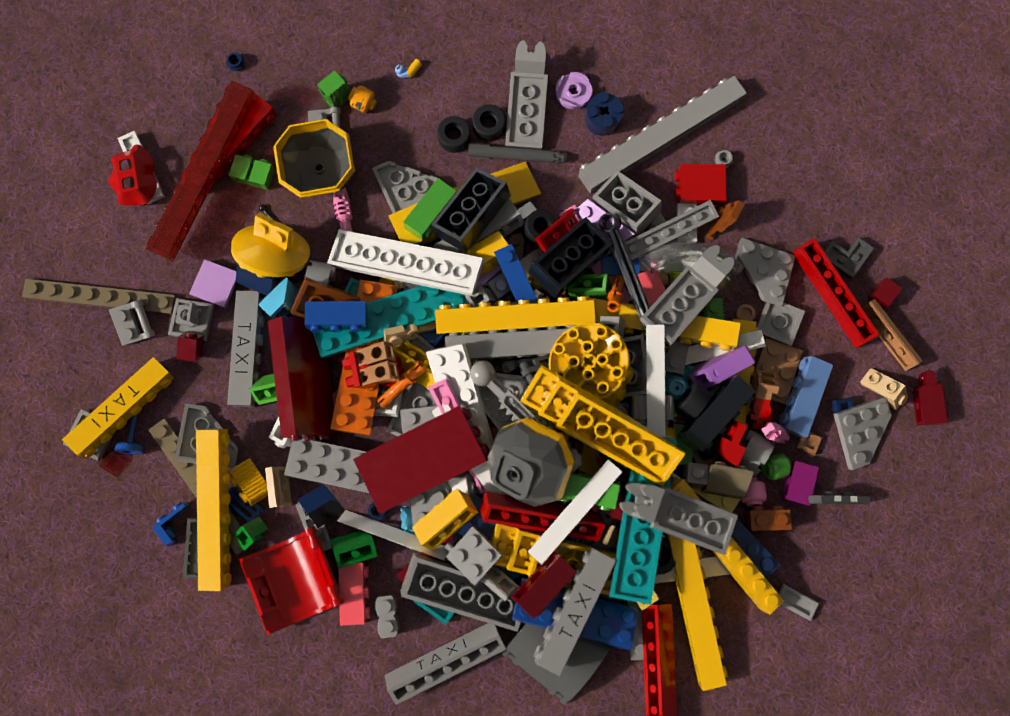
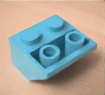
M286 277L258 304L272 319L281 316L302 318L290 313L299 290Z

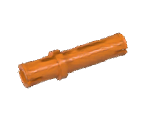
M621 275L614 276L611 291L607 296V309L610 312H617L623 300L622 291L625 280Z
M418 360L408 371H404L400 380L394 383L377 399L380 406L387 408L407 387L414 385L416 379L427 370V367L424 366L425 364Z

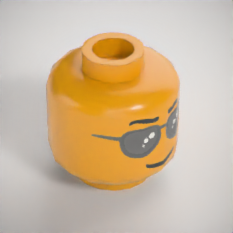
M361 85L357 88L353 87L348 97L350 106L362 113H367L369 109L372 111L377 103L374 100L375 93Z

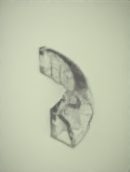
M697 241L669 243L648 252L639 260L652 274L659 268L675 261L696 262L713 245ZM720 249L716 258L722 262L725 258L733 256ZM733 257V268L725 276L728 280L738 275L745 268L735 257Z

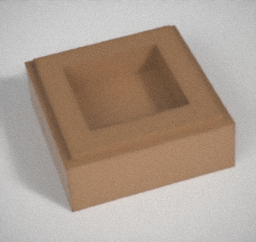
M809 432L808 437H800L796 448L816 455L823 437Z

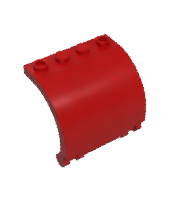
M315 526L304 530L301 534L239 559L267 635L344 603L343 598H340L339 587L336 584L322 548L321 540H318L316 535L317 530Z

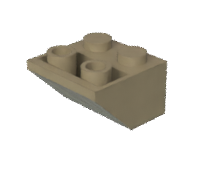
M715 462V464L708 466L707 485L701 489V492L735 499L744 498L750 485L753 471L747 470L745 466L735 465V468L728 467L727 463Z

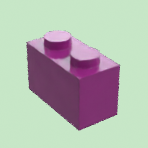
M792 461L791 472L786 479L782 500L810 506L808 496L815 495L814 486L818 483L820 477L819 467Z

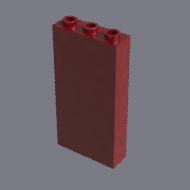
M281 316L269 320L268 327L281 438H290V441H300L302 438L305 441L316 440L317 437L319 441L331 439L330 436L338 434V431L331 430L334 405L329 358L321 359L313 332L307 330L305 319Z
M464 404L459 405L353 459L379 514L488 461L490 450L486 443H482L480 429L477 425L474 426L471 420L472 413L468 407H465Z

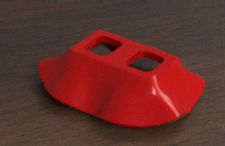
M135 144L130 150L118 153L111 159L113 171L108 182L118 196V203L124 206L149 203L157 188L153 158L141 145ZM130 159L131 169L122 171L121 161ZM133 177L134 187L125 189L124 179Z

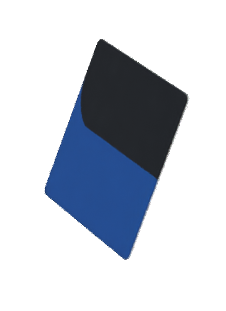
M324 484L297 500L317 528L344 512L342 506Z

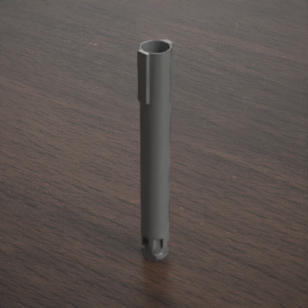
M469 143V158H498L548 163H565L567 160V153H560V151Z

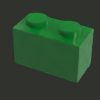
M360 530L330 540L338 569L377 557L371 533Z

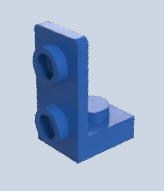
M180 502L172 508L173 511L170 514H165L156 520L157 524L152 528L165 546H172L178 541L175 537L177 535L175 530L167 525L192 506L190 503Z

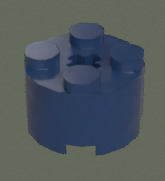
M600 92L598 95H595L589 101L586 108L585 122L587 128L598 136L613 134L621 124L624 110L623 104L616 96L607 92Z

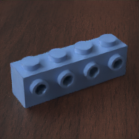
M814 356L804 357L798 367L800 370L792 383L791 395L786 399L787 406L779 419L780 426L786 432L797 437H808L833 367L832 364Z

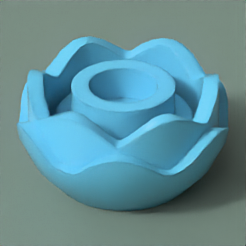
M679 376L669 378L665 383L666 395L670 394V396H673V400H679L689 387L687 381Z
M404 506L400 508L402 512L400 515L402 521L401 529L407 531L413 527L411 507Z

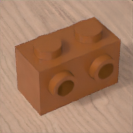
M764 506L752 507V511H745L746 528L748 531L792 530L790 510H784L783 506H771V510H764Z

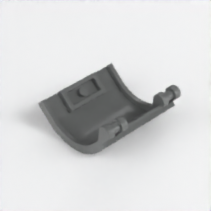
M525 623L517 635L505 646L506 650L502 651L501 654L505 657L508 656L514 665H519L546 687L552 696H557L560 699L559 701L565 705L587 683L611 646L579 637L561 675L558 676L537 665L534 661L535 650L539 645L542 646L545 640L543 635L546 629Z

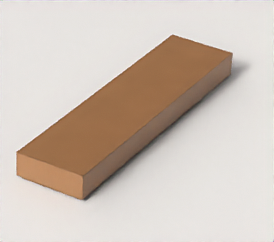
M875 299L861 307L880 334L878 335L905 371L922 362V359Z

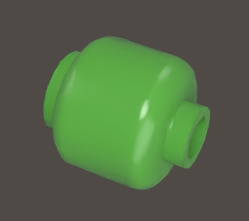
M783 453L772 454L765 465L761 466V471L770 480L782 479L789 476L792 463Z

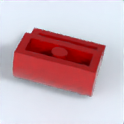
M731 420L730 423L725 425L728 428L724 432V436L717 435L714 438L716 452L721 458L738 466L746 450V447L739 445L747 425Z

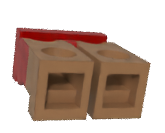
M382 341L359 349L356 352H349V357L342 360L343 368L345 370H352V376L345 379L346 386L349 388L367 389L379 384L399 381L397 363H394L396 357L393 344Z
M757 370L754 384L756 392L752 395L754 399L750 403V419L753 420L752 428L761 430L765 427L766 422H771L772 393L778 394L779 381L777 373Z

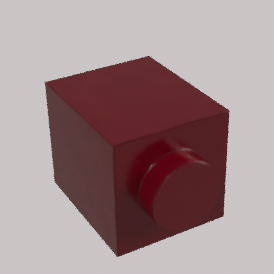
M886 277L877 284L867 299L869 301L875 299L881 308L885 309L891 305L902 288Z
M185 331V333L178 336L177 359L196 362L202 358L204 335L197 334L196 331Z

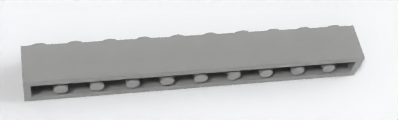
M735 76L730 79H723L715 88L710 87L705 90L702 96L693 97L684 107H677L671 115L662 116L657 121L658 123L653 126L651 124L646 126L640 134L631 135L625 143H618L607 154L602 153L597 156L594 162H587L582 165L578 177L590 194L595 192L616 171L622 174L626 173L743 101L747 94Z

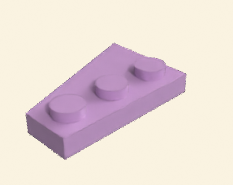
M587 199L574 210L580 221L587 217L610 240L608 232L602 231L599 227L600 217L608 212L593 200ZM613 217L608 218L606 222V227L609 230L614 225ZM621 222L619 232L623 241L626 242L635 236L636 233L628 229ZM611 246L609 252L605 256H608L612 253L611 249L613 248V246Z

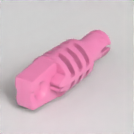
M344 188L341 192L333 194L336 221L340 224L341 230L353 232L350 200L347 190Z
M767 423L761 429L765 437L775 443L784 444L786 443L785 440L788 442L790 439L786 430L777 423Z

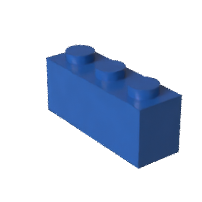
M366 301L305 302V326L307 330L313 333H320L322 330H330L335 333L342 332V330L362 332V330L367 329Z

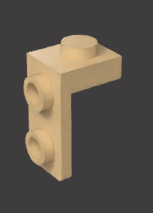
M872 368L860 382L862 386L887 398L889 406L895 410L900 405L903 406L908 399L904 384Z

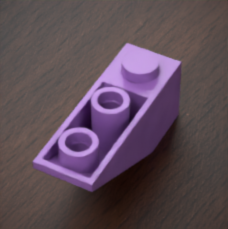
M745 345L696 364L689 377L693 383H699L706 389L740 372L756 361Z

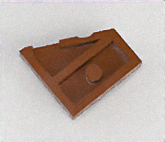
M738 200L720 206L716 210L719 217L712 222L705 237L713 240L717 231L722 233L729 225H732L738 219L745 204Z

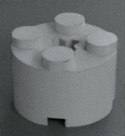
M309 261L311 266H307L305 277L331 286V281L335 282L337 276L336 267L324 262Z
M749 430L739 444L746 447L739 465L747 467V470L753 471V476H756L760 472L758 467L763 464L765 465L775 443L761 434Z

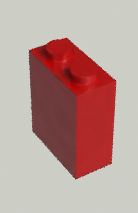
M680 164L678 170H675L674 180L678 182V188H675V199L678 200V204H697L699 206L711 200L714 206H723L726 202V164Z

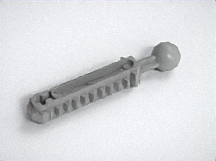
M478 361L473 364L470 370V377L473 383L478 386H487L499 398L501 402L500 409L507 408L506 415L513 414L512 421L527 417L546 426L547 419L541 421V416L534 414L535 409H529L528 405L520 401L521 397H517L520 392L519 390L515 392L507 390L495 378V368L488 361ZM569 442L567 445L575 461L572 471L575 472L582 464L581 454L578 453L576 448L571 449V443Z

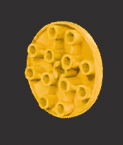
M260 212L255 215L254 225L238 231L231 243L232 256L242 269L255 273L260 278L294 276L295 273L304 269L310 257L309 245L300 234Z
M583 323L565 331L556 340L549 357V369L601 400L607 399L621 388L630 368L629 351L622 337L612 328L599 323Z

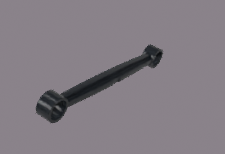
M605 213L599 219V227L602 231L609 234L628 291L638 316L641 318L650 307L629 252L619 232L621 219L616 214ZM613 217L614 225L608 230L606 222L608 218ZM665 342L666 355L669 350V345Z

